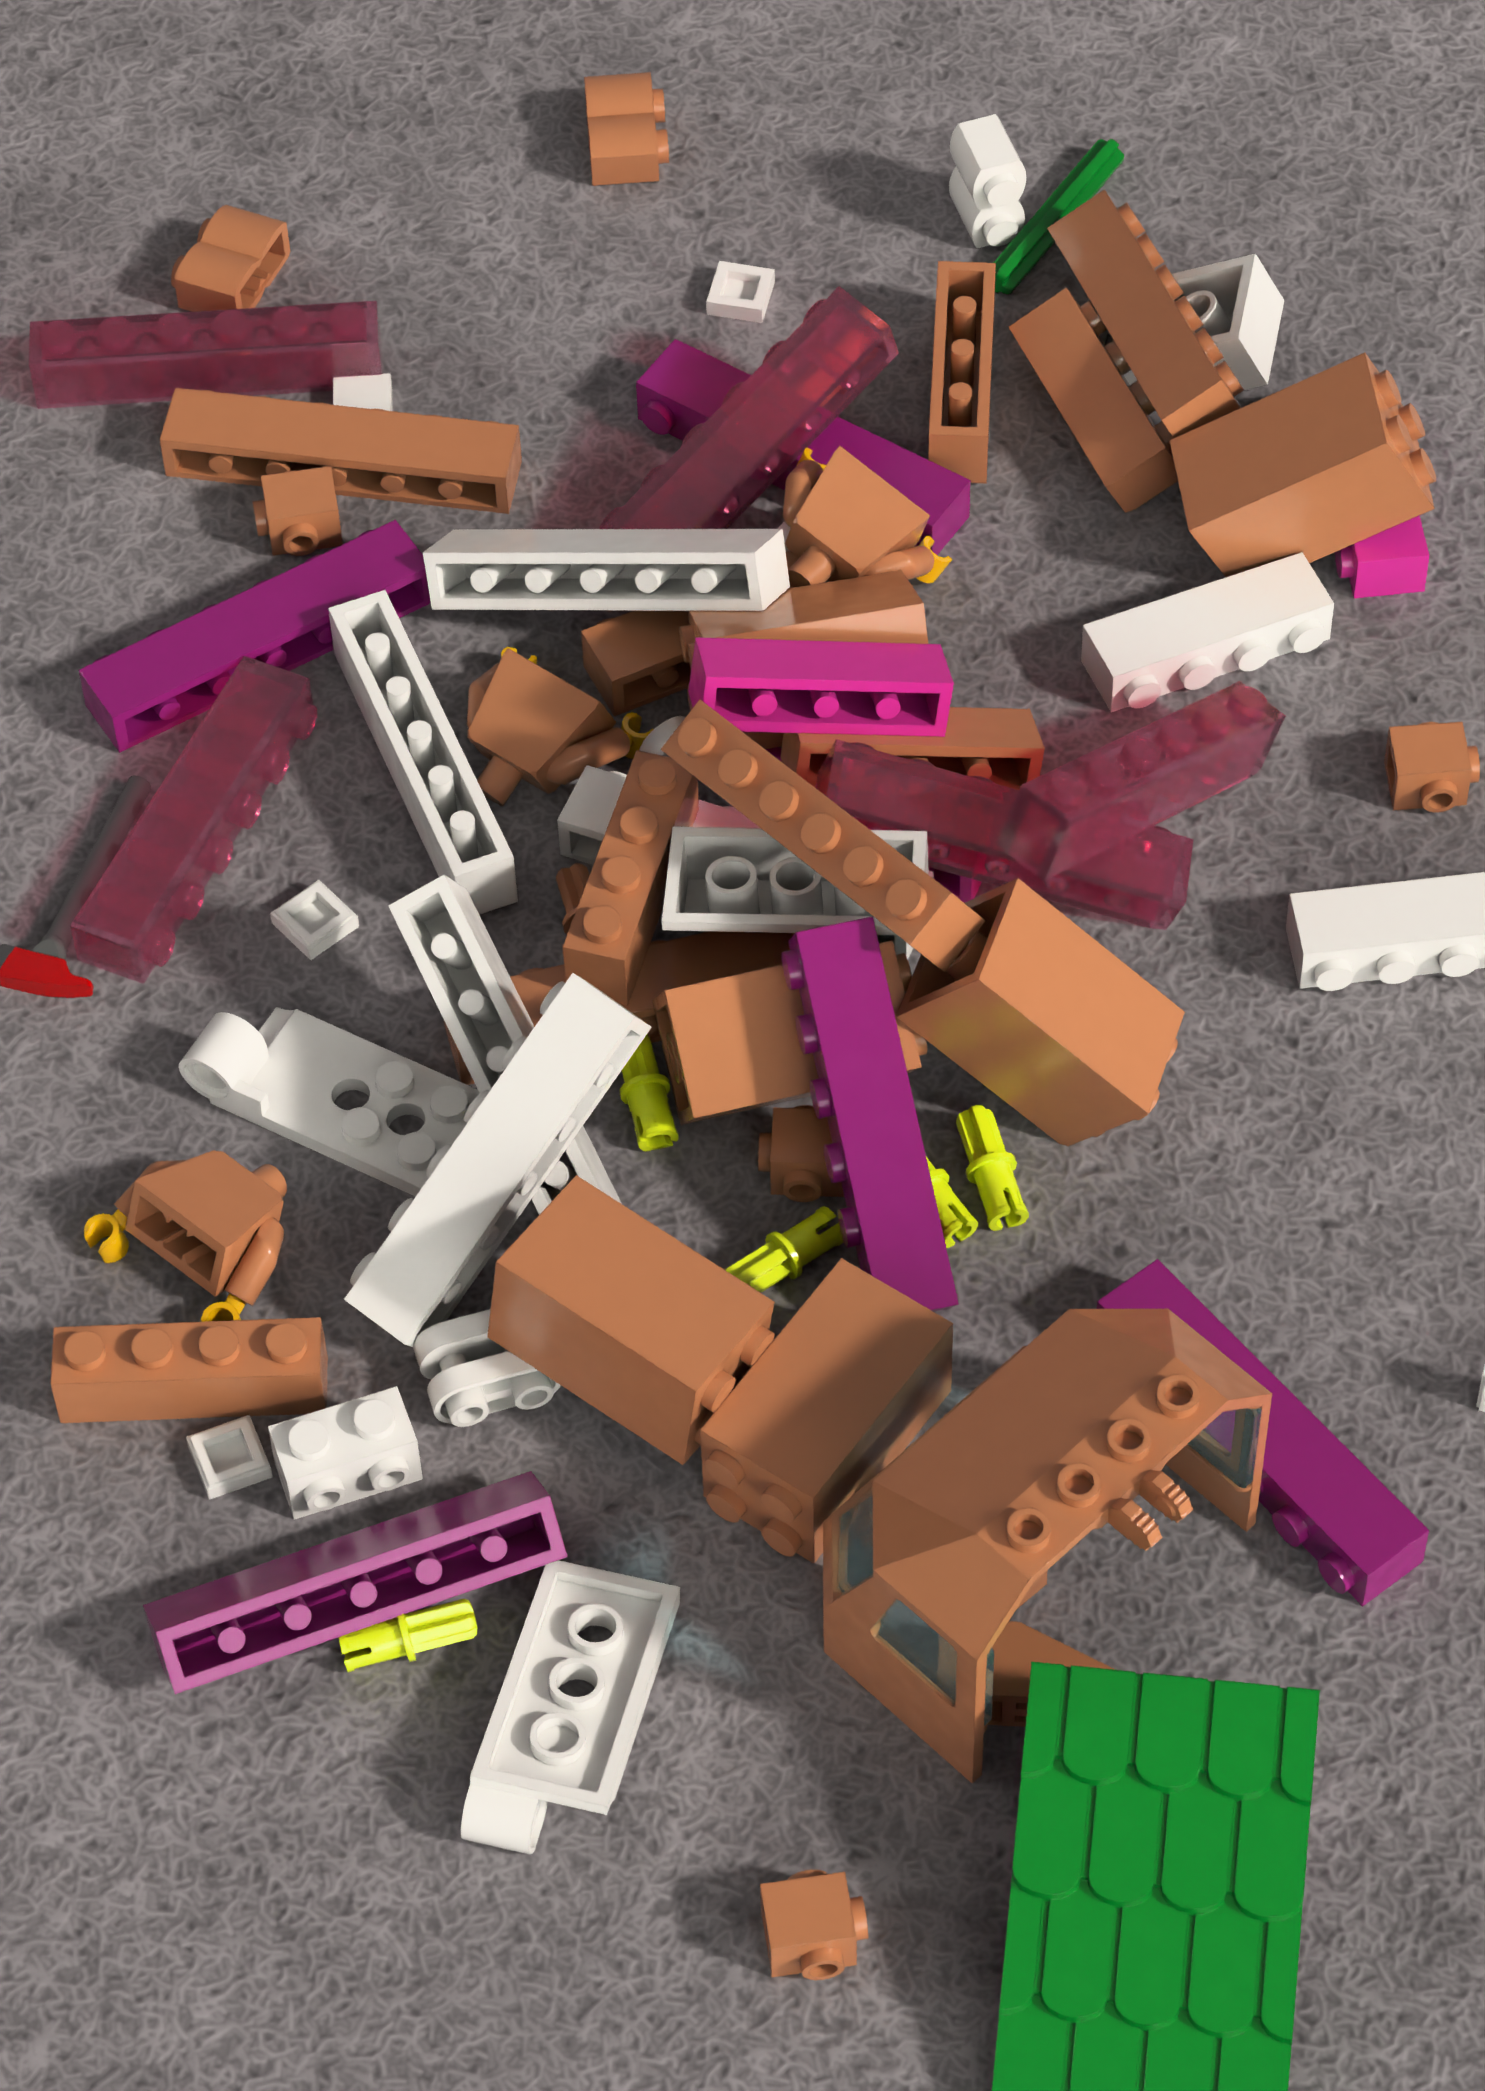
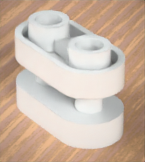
M491 1309L432 1325L421 1332L413 1344V1350L421 1374L431 1379L427 1387V1393L435 1417L441 1422L458 1427L475 1425L484 1420L490 1413L516 1406L525 1410L541 1407L552 1399L554 1393L561 1385L487 1337Z

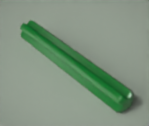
M1113 139L1108 141L1098 140L994 261L996 263L995 293L1002 292L1009 295L1017 288L1055 243L1047 228L1094 197L1122 164L1124 154L1118 149L1119 143Z

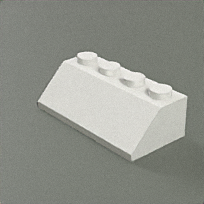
M672 827L662 914V930L796 933L873 917L761 828ZM871 830L929 875L927 831ZM873 917L877 935H896Z

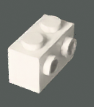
M397 1386L268 1426L275 1466L294 1520L423 1479L418 1442Z

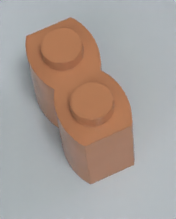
M651 72L584 77L592 186L659 181V164L669 163L667 129L656 130V123L665 122L663 88L652 89Z
M229 205L219 208L212 218H207L202 223L197 243L189 249L186 255L179 256L173 266L171 284L176 290L178 308L238 326L245 323L260 301L265 288L270 286L289 257L290 244L287 223Z

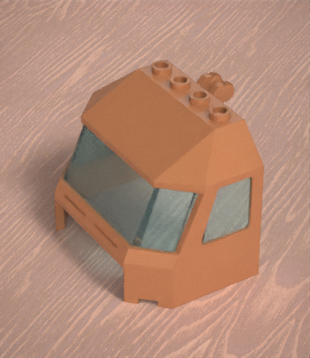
M1068 1309L1030 1344L1023 1346L823 1521L824 1652L967 1780L974 1783L982 1775L983 1738L988 1722L992 1717L994 1650L992 1646L1033 1583L1091 1530L1102 1528L1107 1523L1112 1525L1128 1540L1130 1539L1134 1545L1139 1546L1140 1549L1143 1548L1145 1551L1161 1540L1163 1537L1158 1528L1159 1525L1133 1501L1136 1496L1140 1495L1159 1512L1161 1511L1165 1517L1170 1518L1171 1521H1176V1523L1181 1519L1183 1520L1194 1510L1190 1497L1186 1495L1185 1490H1182L1179 1485H1176L1162 1471L1165 1465L1247 1532L1256 1524L1272 1393L1169 1309Z

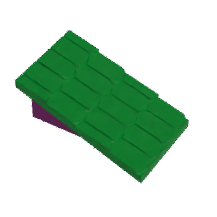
M1031 1662L992 2091H1288L1320 1690L1296 1687L1280 1688V1686L1225 1680L1208 1681V1679L1154 1673L1136 1674L1133 1671L1072 1665L1071 1667H1065L1062 1664Z

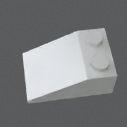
M1251 254L1173 273L1172 275L1184 292L1175 301L1183 296L1187 298L1204 324L1195 333L1205 328L1224 357L1216 362L1215 366L1225 360L1244 390L1268 385L1284 299L1257 255ZM1108 330L1099 335L1105 345L1113 340ZM1132 370L1124 375L1130 385L1137 381Z

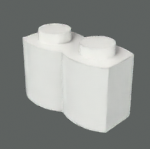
M996 114L958 123L950 140V153L956 165L949 181L951 199L976 248L989 245H1006L1017 236L1025 223L1024 210L1019 201L1026 185L1025 168Z

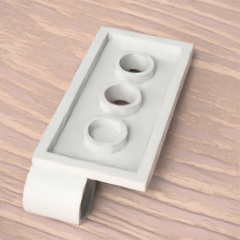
M276 1007L259 1031L236 1015L226 1012L216 1013L179 1063V1070L185 1081L198 1093L209 1098L211 1104L415 1197L429 1178L426 1176V1170L430 1161L443 1146L454 1143L467 1124L464 1122V1116L469 1105L480 1094L477 1089L298 1009L285 1010ZM349 1090H358L369 1096V1100L364 1106L351 1110L341 1109L334 1103L341 1093ZM402 1115H414L424 1121V1125L420 1130L406 1135L397 1134L389 1128L391 1122Z
M560 1560L545 1565L470 1774V1786L461 1821L462 1839L532 1855L544 1822L548 1802L607 1815L612 1802L615 1800L680 1604V1587ZM589 1626H602L609 1629L613 1635L602 1642H589L582 1639L578 1633ZM579 1679L589 1682L595 1689L585 1696L573 1697L560 1691L559 1687L570 1680Z

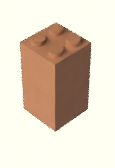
M1365 352L1169 440L1188 530L1225 577L1303 552L1308 562L1311 563L1435 509L1429 484L1436 482V474L1427 453L1423 448L1419 447L1418 439L1425 436L1422 421L1411 403L1405 406L1402 405L1398 387L1390 372L1385 370L1379 373Z
M902 570L788 588L764 611H687L689 625L679 627L683 658L685 663H690V668L692 667L695 637L928 644L924 603ZM688 684V685H687V695H688L689 708H690V711H691L693 707H692L690 695H689V692H688V690H689V684ZM743 732L764 749L782 747L784 733Z
M1019 878L965 902L985 922L946 972H943L921 954L896 1017L1059 1144L1070 1146L1090 1137H1098L1107 1130L1147 1116L1159 1099L1160 1092L1158 1086L1167 1062L1176 1051L1178 1045L1176 1036L1185 1011Z
M893 940L879 943L907 1073H910L922 1067L919 1056L927 1054V1040L896 1017L911 981L912 974L905 953L896 954ZM782 965L665 990L652 1000L681 1125L811 1096L810 1080L818 1079L813 1053L803 1054L796 1029V1016L804 1015L799 989L791 991L788 989Z
M576 1175L496 1261L487 1337L684 1465L701 1446L700 1429L773 1342L775 1334L769 1328L774 1301Z
M841 1258L700 1429L703 1495L706 1497L710 1508L721 1518L729 1522L736 1523L742 1519L760 1530L768 1545L780 1554L792 1557L797 1553L810 1562L815 1563L823 1553V1521L906 1449L951 1392L953 1323Z

